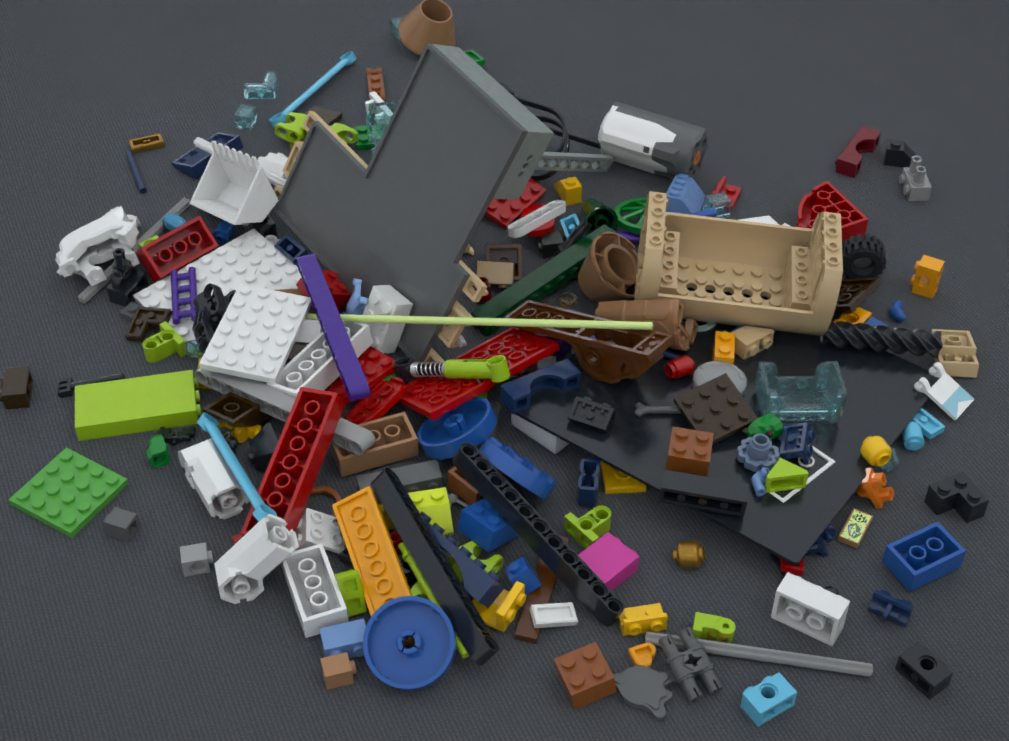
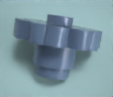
M756 434L741 441V446L737 448L736 455L737 460L744 463L746 469L757 472L763 467L771 470L779 460L780 453L778 452L779 448L772 446V441L766 435Z

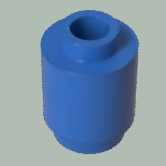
M225 220L221 221L212 236L218 244L225 245L234 234L235 225Z

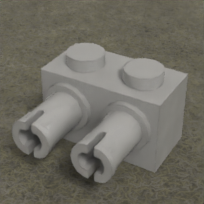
M917 155L912 156L910 167L903 168V172L899 176V183L902 184L903 193L907 196L908 201H929L932 187L926 175V168L921 166L922 159Z

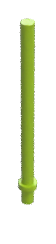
M400 543L398 548L403 554V561L408 563L427 598L442 609L405 543ZM456 633L457 649L462 658H467L469 654Z

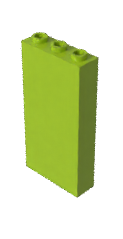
M193 370L75 386V430L78 441L160 430V427L167 429L198 424V416H201L202 412L201 405L197 404V402H201L199 390L196 391V389L200 387L199 381L194 377Z

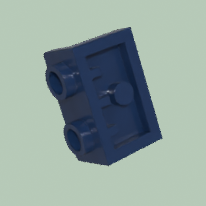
M808 422L784 425L779 452L782 459L802 457L805 465L810 464V458L813 456L812 445L816 438L815 432L810 429Z

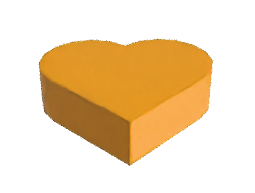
M643 643L629 648L628 655L634 666L651 668L652 660L656 656V647L651 643Z

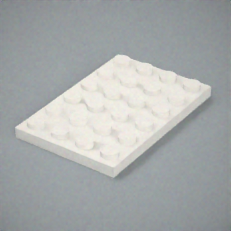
M239 284L199 363L200 369L276 384L311 308V298Z

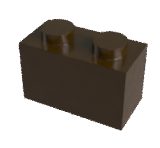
M29 366L6 368L4 377H1L2 390H0V401L4 402L6 409L30 407L33 378Z

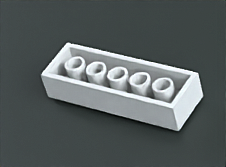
M343 322L358 358L373 344L369 325L361 322ZM323 331L283 367L276 384H266L294 397H297L300 387L324 391L340 374Z

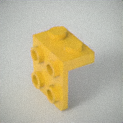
M516 581L510 591L503 589L489 608L474 598L472 602L486 625L505 632L508 625L514 620L519 608L525 603V584Z

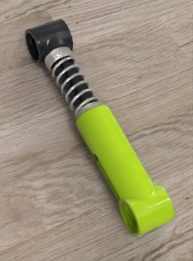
M503 355L493 356L489 359H448L444 363L415 362L412 357L407 356L399 358L394 362L397 375L404 383L423 376H442L447 379H491L492 382L497 383L505 381L511 376L506 358Z

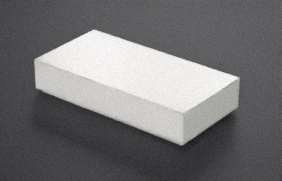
M573 602L531 605L529 608L534 628L575 626L578 623Z

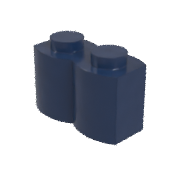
M583 458L580 462L577 487V502L580 506L594 507L597 503L600 478V462L598 459Z

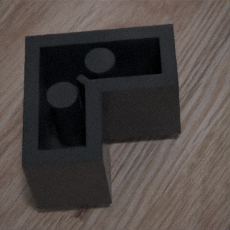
M960 472L930 484L924 502L936 515L955 509L963 520L969 523L984 516L989 499L964 472Z

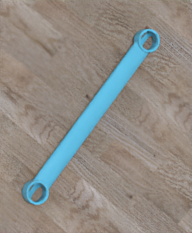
M350 51L342 55L340 61L285 110L271 117L269 121L273 128L278 123H285V116L288 113L294 112L344 66L352 65L357 59L354 52Z
M203 412L197 423L201 426L202 430L209 433L255 509L253 516L258 522L269 514L277 516L276 512L264 503L218 429L219 421L215 417Z

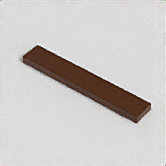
M560 536L567 544H569L568 537ZM541 558L536 572L542 585L528 594L515 632V639L537 644L541 628H534L529 608L531 605L550 603L558 578Z

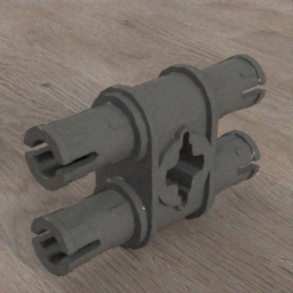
M687 627L678 633L687 651L679 652L671 635H667V639L664 636L658 640L667 657L666 664L670 666L676 677V683L682 685L690 703H693L694 699L698 701L703 697L694 680L696 677L702 678L710 695H713L714 691L718 693L723 689L714 673L715 665L710 662L704 651L705 647L698 643L691 627Z

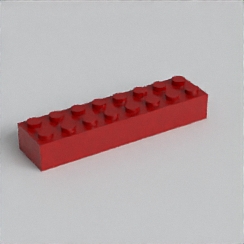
M300 387L258 489V493L264 503L276 512L277 517L286 521L287 525L285 527L288 531L293 529L296 532L345 405L336 392ZM253 505L240 533L242 536L247 534L258 523L257 519L253 516V511L255 510Z

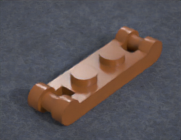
M382 67L374 70L367 68L369 93L375 91L386 103Z

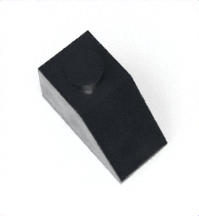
M888 139L884 154V165L910 167L911 158L916 154L904 141Z

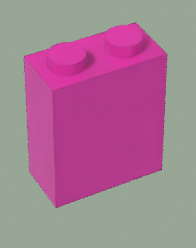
M609 532L578 555L611 591L634 574L639 567L638 554Z

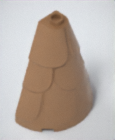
M680 299L599 302V306L595 310V316L609 320L653 322V330L674 335L675 342L669 348L681 351H688L690 349L689 344L693 345L699 326L694 319L687 318L686 322H681L684 305Z

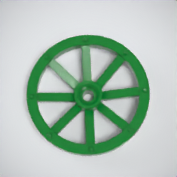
M634 198L619 203L614 209L618 216L617 225L627 231L641 234L647 198ZM622 212H633L623 217L620 215ZM641 215L637 225L628 222V220Z

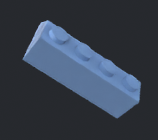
M686 174L675 175L667 191L668 205L666 212L678 210L681 214L699 212L705 203L706 195L693 178L688 177Z

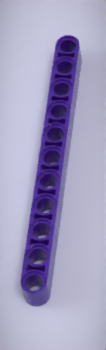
M315 253L296 257L299 273L308 296L311 298L312 306L350 402L370 397L371 394L367 380Z

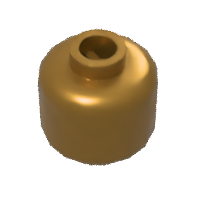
M697 540L680 541L677 549H673V560L678 562L679 567L682 569L700 568L702 562L706 560L705 547Z

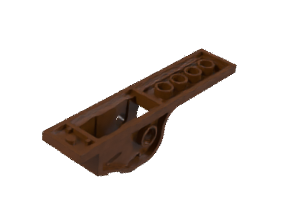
M527 300L504 317L515 319L614 321ZM511 326L567 341L575 349L583 370L592 378L610 384L620 382V380L625 378L633 379L639 377L663 358V351L667 350L675 342L674 335L655 330Z

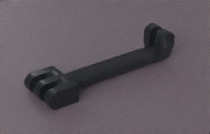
M123 373L77 382H73L72 377L60 379L58 396L60 398L73 396V390L78 385L126 379Z

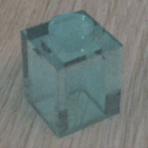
M243 104L239 106L234 114L236 128L246 130L253 128L258 120L256 106Z

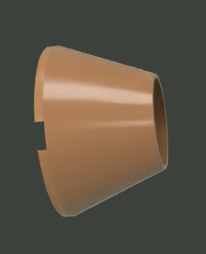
M423 0L402 18L399 23L398 30L401 42L406 48L421 56L427 43L454 47L456 45L452 10L441 0Z
M604 232L593 240L579 271L578 282L582 291L595 302L634 298L638 254L633 249L635 246L622 235L614 232Z

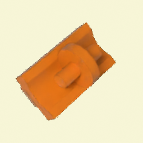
M872 467L866 468V477L862 480V484L856 493L859 497L871 499L875 508L881 509L884 502L893 500L894 491L892 487H882L887 482L884 472L874 473Z

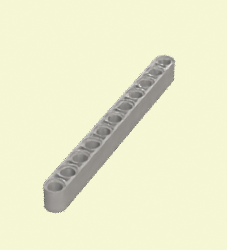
M200 368L194 372L195 378L201 384L224 395L232 392L259 404L260 411L283 422L287 421L296 399L294 396L257 380ZM340 417L330 443L353 454L362 456L376 442V439L368 429Z

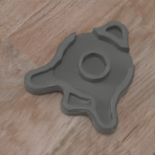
M634 666L613 675L617 692L622 696L625 704L649 712L658 721L665 718L666 710L664 705L672 700V692L665 688L676 683V677L672 670L659 672L645 666Z

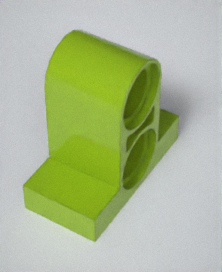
M166 321L159 324L161 332L147 338L142 343L145 359L150 363L158 362L174 353H177L181 358L188 355L186 341Z
M597 506L579 519L570 512L564 516V530L586 549L610 530L611 510L606 506Z
M351 569L334 574L347 608L348 617L367 612L358 570Z

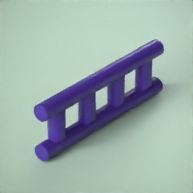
M189 267V272L178 274L177 270L170 271L172 320L175 325L180 323L181 318L191 317V320L194 321L196 313L193 300L197 296L195 267ZM189 280V285L178 286V281ZM190 292V297L179 299V293ZM188 304L191 306L190 310H179V306Z

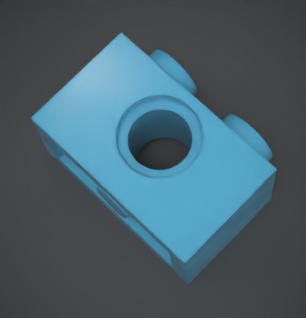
M778 672L772 677H765L760 684L745 689L742 693L740 707L759 727L794 706L797 691Z

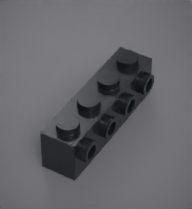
M664 470L659 503L744 517L749 484Z

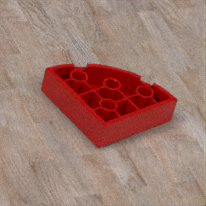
M829 181L814 187L812 192L806 194L799 204L796 227L812 229L819 212H831L841 214L842 243L846 239L850 240L851 236L856 237L857 234L865 236L869 219Z

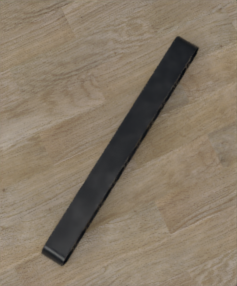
M468 442L462 443L453 458L454 466L601 624L612 626L624 611V605L621 600L476 446Z
M385 468L371 482V486L440 606L453 624L454 630L469 656L476 664L482 666L498 652L499 646L394 471Z

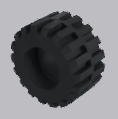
M857 234L856 237L851 236L850 240L846 239L844 244H842L843 275H846V278H878V274L881 275L883 273V270L886 268L884 245L880 239H876L875 236L870 237L869 234H865V236Z

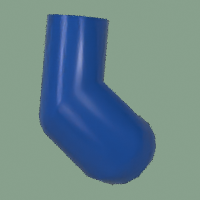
M896 300L889 310V315L893 319H897L898 322H903L906 319V315L901 309L903 303L900 300Z

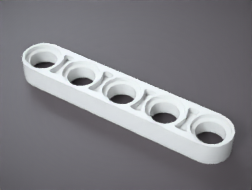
M563 200L552 201L508 226V236L512 238L522 237L566 212V202Z

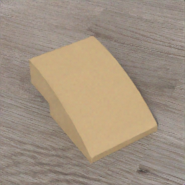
M931 329V332L941 331V341L943 344L938 358H934V363L940 362L949 376L977 378L979 362L976 358L977 348L970 331Z

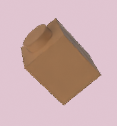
M347 652L320 658L327 690L354 684L353 674H357L354 660H349Z

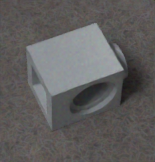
M206 542L180 547L184 577L211 572L210 563H214L212 550H207Z

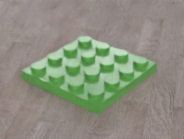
M66 447L8 500L13 507L73 538L129 483L127 478Z

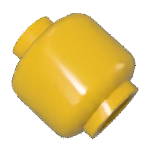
M880 436L867 437L860 449L861 455L871 466H884L891 459V447Z

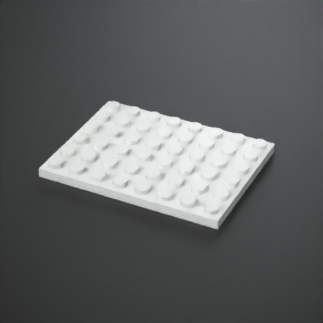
M255 229L248 231L178 270V274L189 272V267L196 268L197 295L203 292L205 286L209 283L219 286L224 296L232 290H237L239 284L270 290L298 289L296 284L301 278L298 267ZM171 275L134 294L135 301L144 307L165 308L172 311ZM189 280L178 281V286L189 285ZM190 292L179 293V299L190 297ZM190 304L179 306L180 311L191 309ZM171 316L168 324L186 341L188 355L193 358L200 354L192 330L194 321L191 320V317L181 318L180 323L175 325Z

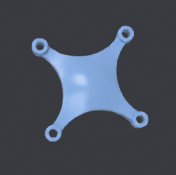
M354 278L352 283L354 285L353 293L347 303L346 312L341 314L363 315L368 298L361 296L362 280Z

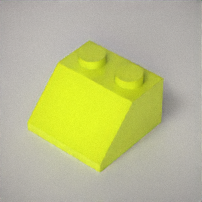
M446 487L408 493L419 513L423 511L432 519L430 521L432 525L437 523L445 530L443 533L445 536H448V534L454 535Z

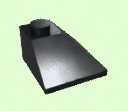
M267 423L249 443L250 452L247 453L250 463H254L257 471L263 473L266 472L278 443L271 423Z

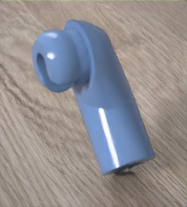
M767 467L758 470L751 478L757 496H763L766 493L764 484L770 472V469Z

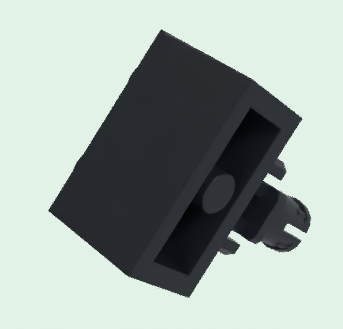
M116 248L113 251L115 263L112 266V283L107 287L110 302L126 307L130 302L135 301L133 295L149 287L146 272L137 270L132 266L131 261L126 259L123 248Z

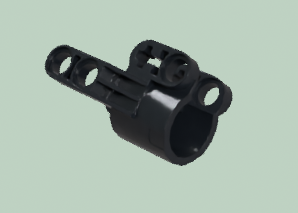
M209 283L205 286L204 291L193 300L196 315L192 330L200 353H205L207 345L210 343L236 290H232L224 296L219 286Z

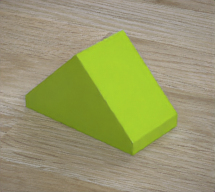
M780 458L766 477V493L805 488L809 473L807 470Z

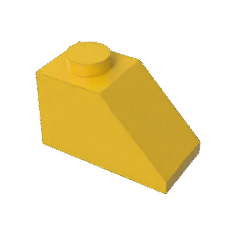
M569 177L554 183L555 190L560 198L566 202V206L581 203L582 185L576 177Z

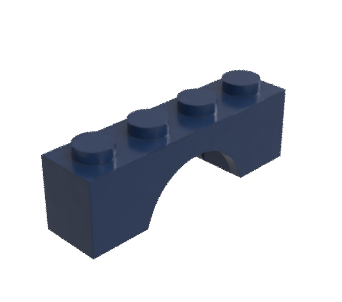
M567 358L501 385L500 400L512 414L529 408L531 395L539 390L552 389L566 393L580 387L581 372Z

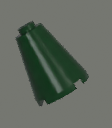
M592 198L583 202V218L592 224V227L587 231L588 235L602 225H606L613 230L617 229L618 216L612 208Z

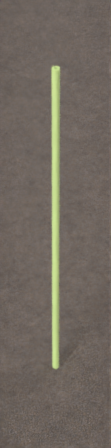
M308 313L305 320L318 319L316 314ZM340 314L343 322L653 330V322Z

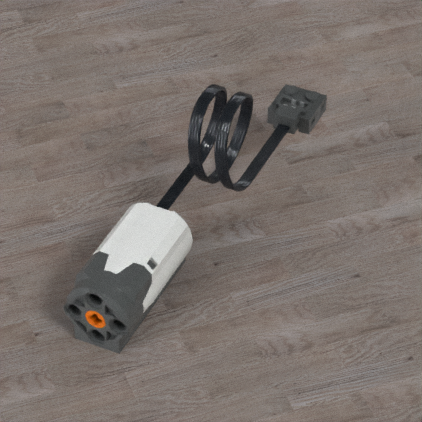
M514 96L521 104L549 112L561 121L559 122L548 116L535 115L541 122L554 124L561 129L557 130L548 127L554 132V135L562 137L555 152H562L566 143L564 153H569L570 140L598 148L602 154L612 155L615 158V162L673 180L675 175L686 174L691 178L698 174L703 157L708 149L706 128L616 101L603 119L598 134L599 142L568 133L562 115L554 108ZM549 170L543 174L532 175L531 179L542 181L550 178L558 171Z

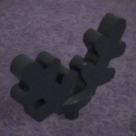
M194 426L188 429L185 427L183 428V433L178 431L176 436L171 428L160 427L158 435L162 434L164 441L176 445L182 441H190V437L195 436L196 430Z

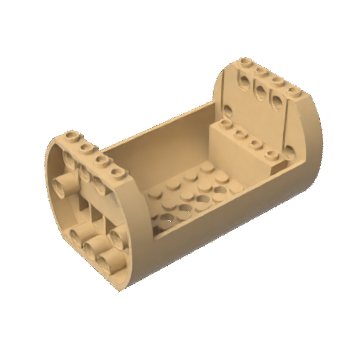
M649 191L639 240L634 300L680 299L684 305L683 320L689 318L700 322L742 327L751 326L823 336L827 332L836 308L843 274L841 214L819 212L812 229L672 213L666 212L668 205L667 193ZM687 288H694L695 291H689ZM706 290H712L714 293H707ZM724 292H730L732 295H726ZM742 294H748L750 297L746 298ZM761 296H766L769 300H764Z

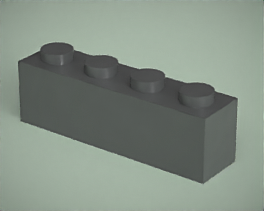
M437 459L391 469L396 473L407 493L443 488V477ZM382 471L356 476L358 491L368 486L372 488L371 482ZM374 491V494H375V497H376V500H377L378 504H381L379 498L377 497V495H376V493H375V491Z

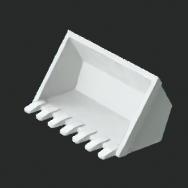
M212 141L213 153L189 204L233 225L245 227L249 223L262 222L279 201L263 167L259 165L255 156L250 158L247 153L243 155L242 151L237 152L234 148L230 150L228 146L223 147L221 143L217 145L216 141Z

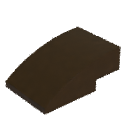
M232 392L225 394L203 408V412L235 427L255 426L273 417L260 411L259 404Z

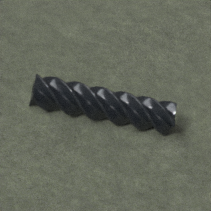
M831 321L827 332L823 335V346L832 343L838 348H846L852 345L857 350H865L871 347L876 352H884L890 349L895 354H903L909 351L915 356L929 353L934 358H938L939 352L943 347L941 331L910 330L905 327L890 328L885 325L871 326L866 323L852 324L847 321L835 323Z

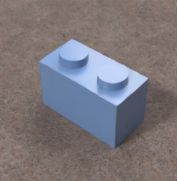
M364 619L319 628L324 656L328 657L345 652L348 653L349 658L364 656L363 636L366 628Z

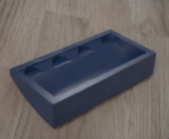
M217 132L206 140L210 143L216 141L217 145L221 143L223 147L228 146L230 150L234 148L236 151H239L243 148L240 136ZM195 147L173 161L172 166L180 172L197 179L203 175L212 154Z

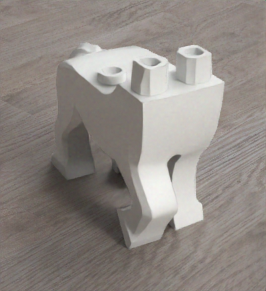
M122 206L111 209L103 217L71 232L60 241V251L56 253L55 259L59 265L56 273L63 275L64 278L73 273L81 275L89 281L91 286L107 280L102 268L94 265L114 259L113 251L116 248L124 249L125 257L131 261L132 266L140 264L135 252L132 251L139 231L135 224L130 222Z

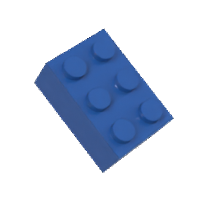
M485 498L462 509L457 530L487 552L519 536Z
M937 521L886 545L882 562L906 589L911 592L960 568L966 550Z

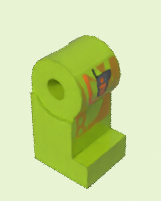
M696 612L692 632L697 639L702 638L731 643L736 626L731 619Z

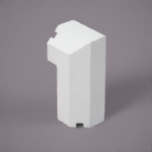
M212 438L178 451L180 464L186 471L184 473L192 489H196L211 517L217 515L220 519L225 520L241 513L243 510L242 505L244 503L248 504L250 500Z
M272 514L267 515L214 563L220 598L233 604L241 603L240 599L245 598L247 601L254 600L264 591L263 579L299 547L296 533L293 529L287 530L285 527L287 523L284 519Z

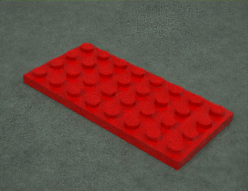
M511 327L454 359H489L493 356L503 355L506 358L510 375L513 376L520 374L529 366L536 365L543 358L552 356L560 348L556 341L529 331ZM423 376L406 384V392L398 402L434 420L441 418L446 412L457 409L464 402L473 400L475 396L482 392H487L491 387L505 381L496 383L492 382L491 379H447L442 376Z

